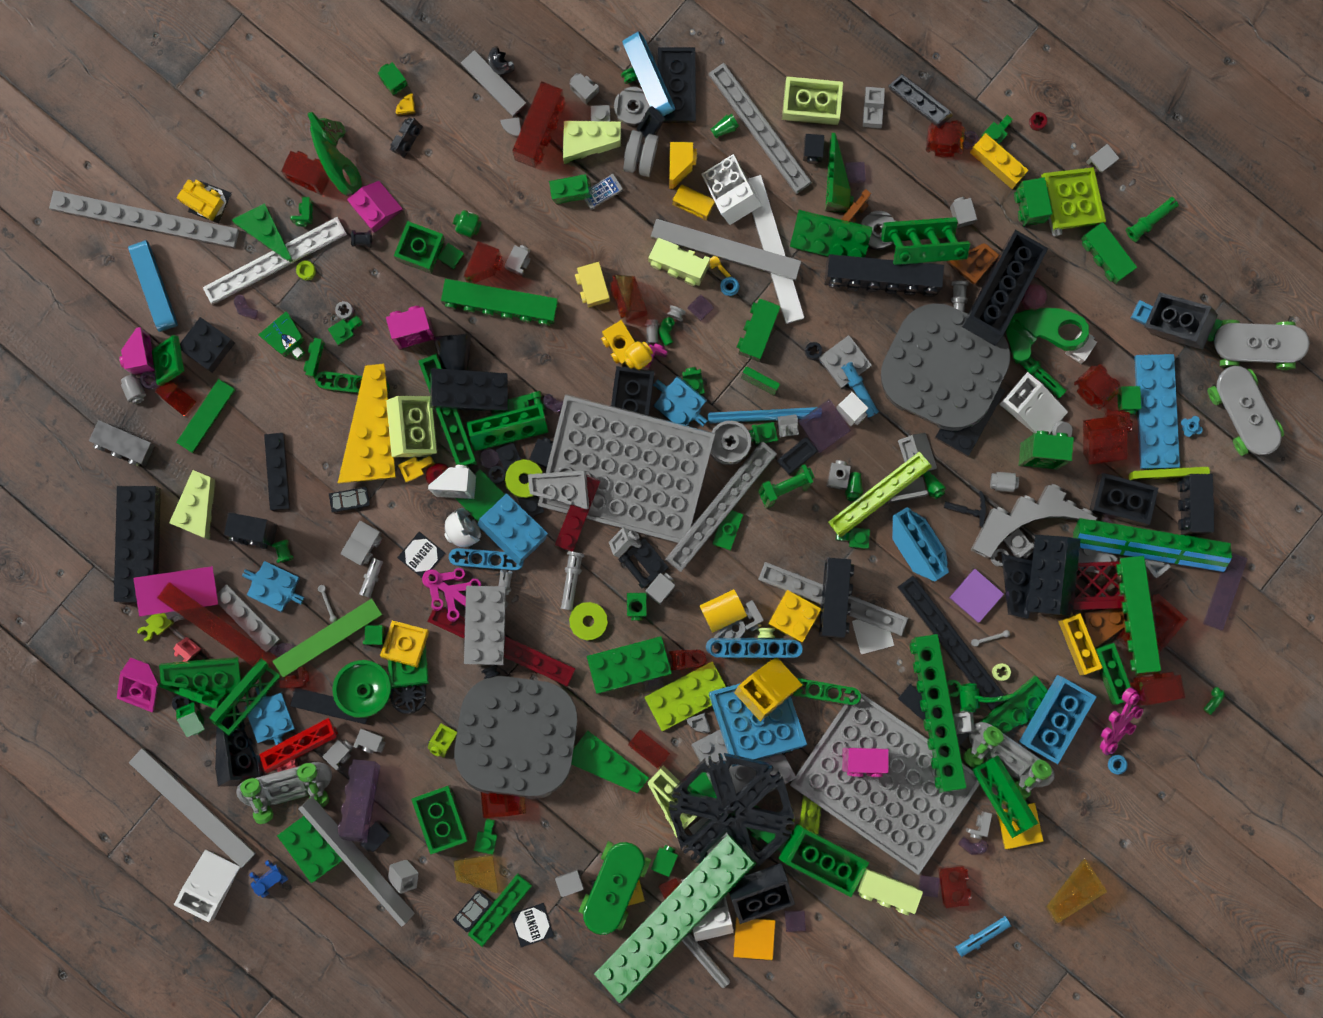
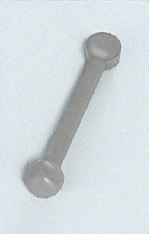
M320 585L318 591L322 593L330 614V622L334 623L337 621V617L333 614L325 593L326 587Z
M1005 630L1001 634L993 635L979 640L973 639L971 641V644L975 647L978 646L979 643H983L986 641L994 640L1001 637L1008 638L1010 636V631Z

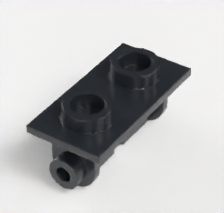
M408 117L407 120L405 119L399 130L403 136H395L390 144V150L405 158L423 126L415 118Z

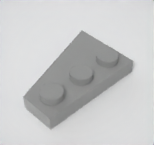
M586 470L528 475L530 494L589 509Z

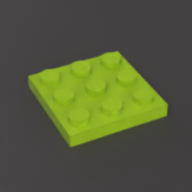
M1094 167L1049 172L1041 175L1046 180L1052 209L1050 218L1053 230L1097 225L1106 222Z

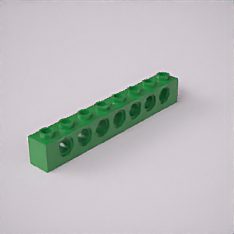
M938 634L915 637L911 640L910 652L914 654L915 658L913 669L915 674H918L917 690L919 693L921 692L922 696L920 707L922 712H925L924 728L928 731L929 739H927L929 750H932L933 755L931 766L936 771V777L934 778L935 787L939 789V793L962 790L966 788V782ZM922 652H927L930 655L929 661H925L922 658ZM926 671L933 673V680L926 678ZM930 690L936 691V699H932L929 696ZM933 709L940 711L941 716L939 719L933 716ZM937 728L943 729V738L937 736ZM941 747L947 749V757H943L940 754ZM945 766L951 769L950 777L946 776L943 772Z

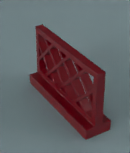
M1119 561L1078 563V571L1080 573L1077 575V579L1083 575L1090 582L1083 589L1076 584V588L1081 592L1074 599L1073 610L1122 608V602H1125L1124 596H1118L1120 591L1114 596H1109L1104 591L1111 583L1119 590V586L1114 582L1118 576L1117 573L1110 578L1103 572L1108 566L1116 568V564H1119ZM1090 566H1094L1099 571L1093 579L1084 573ZM1101 574L1109 580L1102 589L1094 582ZM1091 584L1100 590L1094 597H1090L1085 592Z

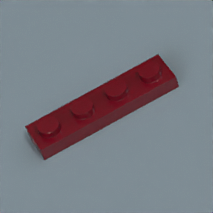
M588 475L586 477L589 509L570 505L555 543L556 546L571 552L575 548L601 480Z

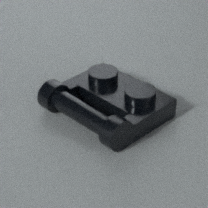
M645 538L640 541L642 545L640 548L633 546L618 558L619 562L623 563L639 582L638 585L641 589L669 568ZM632 555L636 557L649 573L647 578L641 574L629 559Z

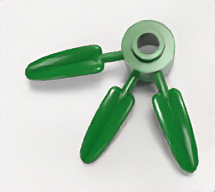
M962 684L960 689V712H976V709L980 708V702L1005 701L1017 696V692L999 697L979 696L977 684Z

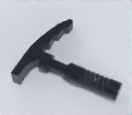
M979 491L980 511L977 509L971 510L966 506L945 501L943 508L963 514H972L974 517L978 516V527H983L986 506L982 491Z

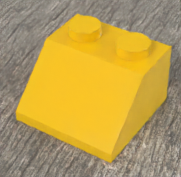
M670 142L669 189H674L692 172V166L696 165L697 149H693V142Z

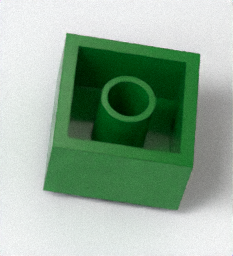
M1045 177L1022 181L1014 193L1015 203L1019 205L1020 209L1018 211L1019 222H1022L1023 227L1046 223L1052 215V209Z
M407 221L394 258L398 262L432 274L445 242V237L439 232Z

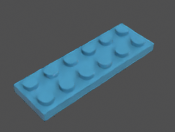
M1174 354L1134 356L1136 386H1140L1141 409L1137 411L1140 469L1180 468Z

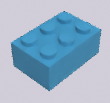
M507 493L478 522V527L517 565H520L541 545L548 534Z

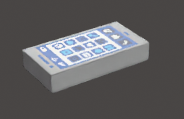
M611 174L592 186L593 197L585 198L584 200L592 211L622 192L623 188L615 176Z

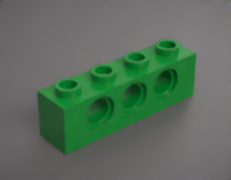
M541 404L467 422L474 451L548 433Z

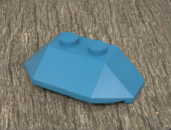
M908 507L893 515L892 539L912 571L932 581H936L949 573L946 550L927 520L911 511Z

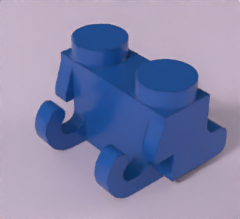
M269 859L265 861L266 866L271 868L260 878L253 871L249 874L251 879L255 880V882L251 883L252 889L255 894L261 895L262 898L270 894L268 889L275 883L280 881L283 884L289 879L280 866L273 865Z

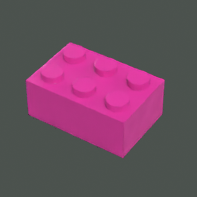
M419 305L408 308L409 311L402 313L401 311H395L386 317L391 338L398 349L434 340L435 336L431 321L424 307Z
M842 748V771L847 772L849 776L863 777V773H867L866 776L883 777V773H888L889 749Z

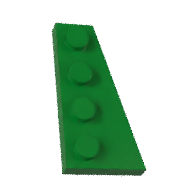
M239 657L159 664L162 685L182 688L190 687L197 690H210L225 694L231 693L241 682Z
M1034 675L1015 691L1017 696L1002 702L980 722L988 723L998 728L1004 734L1012 730V728L1032 719L1048 690L1039 678Z
M590 731L585 733L573 750L572 765L635 793H638L649 779L648 776Z

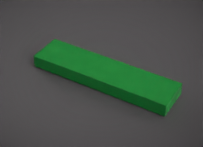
M218 379L176 443L194 453L235 392V389Z
M517 873L468 933V936L483 947L533 885Z

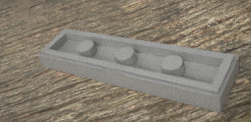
M475 50L461 62V65L512 117L526 106V102L491 69Z

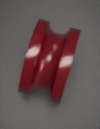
M1035 112L1029 119V126L1035 131L1042 130L1047 124V117L1042 112ZM1036 117H1039L1038 120L1042 119L1040 125L1034 123Z

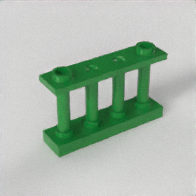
M956 217L883 222L882 241L893 242L896 246L893 260L894 265L964 260L968 257L970 247L969 241L958 242L955 236L958 224ZM938 238H948L950 243H940ZM930 239L932 244L922 245L920 240ZM911 240L913 243L912 246H904L902 241Z
M802 465L796 476L777 485H771L770 481H767L761 485L758 493L765 508L768 509L775 504L778 499L777 497L801 486L804 492L807 491L813 484L812 479L815 476L810 467L807 468L806 465Z

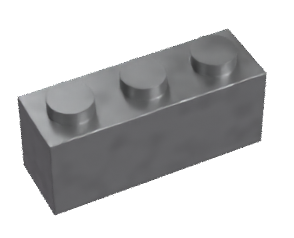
M98 420L89 439L90 442L94 443V448L103 452L106 448L112 451L110 455L122 459V456L129 458L128 463L138 467L140 464L146 466L155 447L154 444L100 420Z

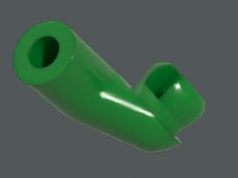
M672 317L663 319L658 329V333L665 346L673 343L670 332L675 321Z
M1215 687L1211 691L1213 697L1203 708L1209 715H1212L1225 697V692L1219 687Z

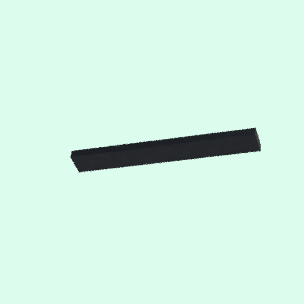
M912 575L897 587L932 634H938L939 643L968 681L977 684L979 695L990 698L1005 696L915 577ZM1003 701L985 703L991 710H993Z

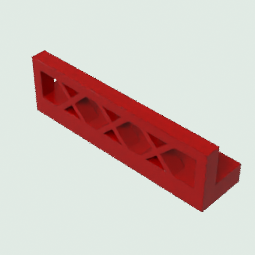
M327 718L260 753L264 771L269 773L336 738L338 734L337 728Z

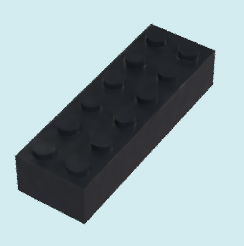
M1015 229L1001 251L962 327L995 346L1003 337L1048 248Z
M829 254L826 261L824 285H829V288L834 289L844 286L849 290L866 288L868 292L885 290V293L896 294L899 291L904 292L905 295L921 293L924 297H934L943 286L944 265L931 263L894 265L893 260Z
M117 486L114 602L137 603L133 578L159 574L161 488Z

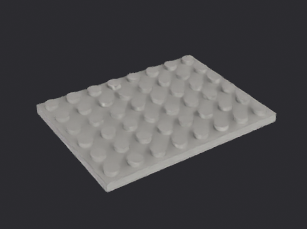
M565 394L546 473L586 470V475L601 480L586 519L620 528L624 527L628 530L679 543L691 528L715 433ZM540 497L538 502L540 507L567 513L570 507L569 504L543 497Z
M852 692L850 695V702L858 698L855 692ZM860 693L861 702L858 705H843L796 774V779L790 783V786L919 875L980 783L973 771L962 763L966 788L939 793V789L935 787L934 778L936 777V771L931 766L933 755L932 750L928 748L927 738ZM842 748L889 749L888 773H883V777L866 776L867 773H863V777L847 775V772L842 771ZM940 748V754L943 757H947L948 753ZM947 766L944 767V774L950 777L951 769Z

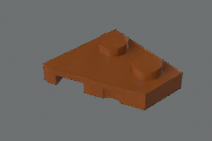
M867 189L862 192L861 197L856 203L854 202L841 220L855 223L857 220L855 216L859 212L862 214L869 205L867 203L871 193Z
M983 243L976 246V248L969 249L967 259L946 262L975 285L999 254Z
M1122 608L1083 613L1085 626L1094 648L1125 627Z

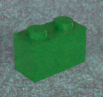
M586 174L549 181L551 197L556 204L593 197L591 181Z

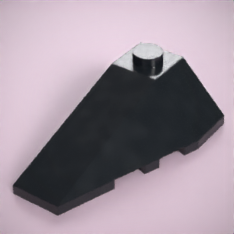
M227 717L221 724L229 730L234 724V718ZM243 721L230 736L218 727L216 728L215 770L218 787L238 786L247 779L263 776L260 757L255 754L252 748L253 742L251 738L248 739Z

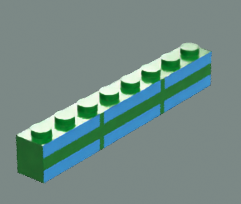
M1079 518L1073 531V538L1081 539L1080 548L1132 557L1144 556V559L1222 572L1225 571L1232 559L1231 543L1083 518Z

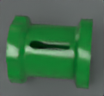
M288 540L272 544L277 554V563H284L294 559L293 555L290 554Z

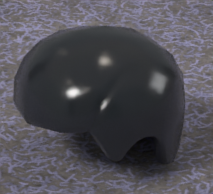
M498 46L493 47L489 51L488 62L491 69L499 75L513 72L515 69L513 62L505 60L506 52H501Z

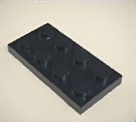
M658 47V70L675 106L674 111L664 116L666 119L663 123H696L695 47Z
M432 368L430 408L507 412L508 373Z
M999 387L987 414L980 422L959 431H949L940 428L935 439L968 457L1004 395L1005 390Z

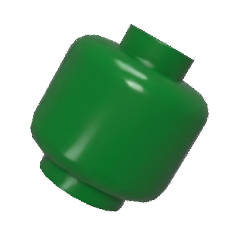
M463 210L460 215L456 213L452 224L455 225L456 233L471 238L473 235L477 236L482 221H479L480 217L477 214Z

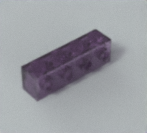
M353 759V763L349 767L348 774L350 779L349 784L345 787L346 800L341 808L342 822L338 825V834L343 840L367 843L381 767L376 761Z

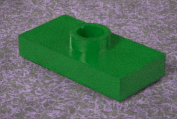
M731 510L719 525L712 545L730 551L743 514Z

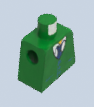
M284 312L258 334L283 357L291 353L298 360L305 354L304 350L299 346L305 339L287 312Z

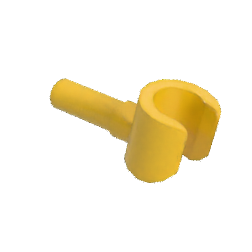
M713 256L710 258L709 266L711 269L718 267L726 277L731 276L721 265L718 257Z

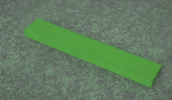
M371 598L273 660V663L282 677L378 618L382 613Z

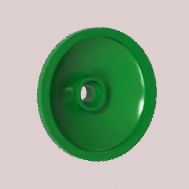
M357 660L344 666L336 675L332 689L333 697L337 706L345 714L356 718L370 717L381 711L387 704L391 694V682L386 671L377 663L368 660ZM363 689H367V693L365 695L361 694V691Z

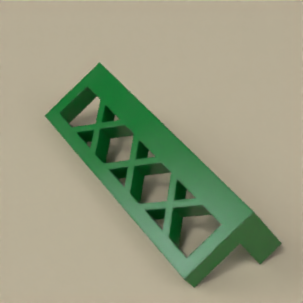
M261 658L209 717L211 722L230 736L281 676ZM266 671L274 676L268 683L261 682V676ZM259 687L260 694L257 697L249 698L248 691L251 688ZM246 702L247 709L244 712L236 713L235 706L238 703ZM227 717H233L234 724L228 730L221 722Z
M998 755L972 769L1012 838L1039 824ZM984 768L985 772L988 775L987 778H985L980 771L981 769ZM992 787L997 790L998 795L992 792ZM1002 804L1006 805L1008 813L1003 810ZM1012 821L1016 822L1020 830L1016 831L1014 829Z

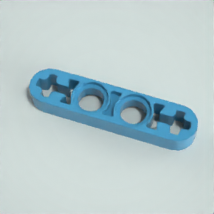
M456 548L449 553V560L455 566L516 571L521 569L524 564L523 561L520 565L513 567L512 563H506L507 567H503L505 562L504 555L507 554L499 551ZM457 552H460L461 556H466V552H470L468 564H465V559H459V562L456 563V560L452 557ZM475 553H479L482 556V561L479 564H474L471 560ZM493 555L501 557V563L497 566L491 564L490 560Z

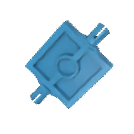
M679 376L668 386H665L659 379L654 383L653 386L662 392L654 407L674 423L686 426L693 420H696L702 427L707 423L708 420L699 414L707 399Z
M266 561L263 562L256 574L247 569L244 570L245 573L242 574V577L252 581L247 593L248 597L281 613L290 600L300 605L303 603L304 597L295 593L299 577Z
M257 687L255 688L257 695H259L260 690ZM282 693L274 696L265 695L248 714L257 743L274 740L277 745L283 742L281 736L295 729Z

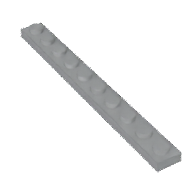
M53 190L49 209L53 211L230 248L236 247L239 229L55 190Z

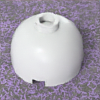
M458 508L447 517L445 521V537L448 542L456 546L469 547L480 540L481 532L475 519L471 522L468 517L470 513L463 508Z

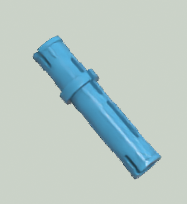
M853 362L847 363L846 366L843 365L841 368L849 380V386H852L857 397L868 407L866 411L867 417L873 416V413L877 414L879 411L862 382V376L858 375Z
M1004 916L977 934H971L969 939L955 946L959 955L963 957L972 950L981 948L980 945L1010 928L1011 924ZM999 927V928L996 929L995 931H993V932H991L990 934H988L987 936H985V934H987L988 932H990V931H992L993 929ZM981 937L980 940H978L977 942L973 943L972 945H970V946L968 947L969 944H971L972 942L976 941L977 939H979V938Z

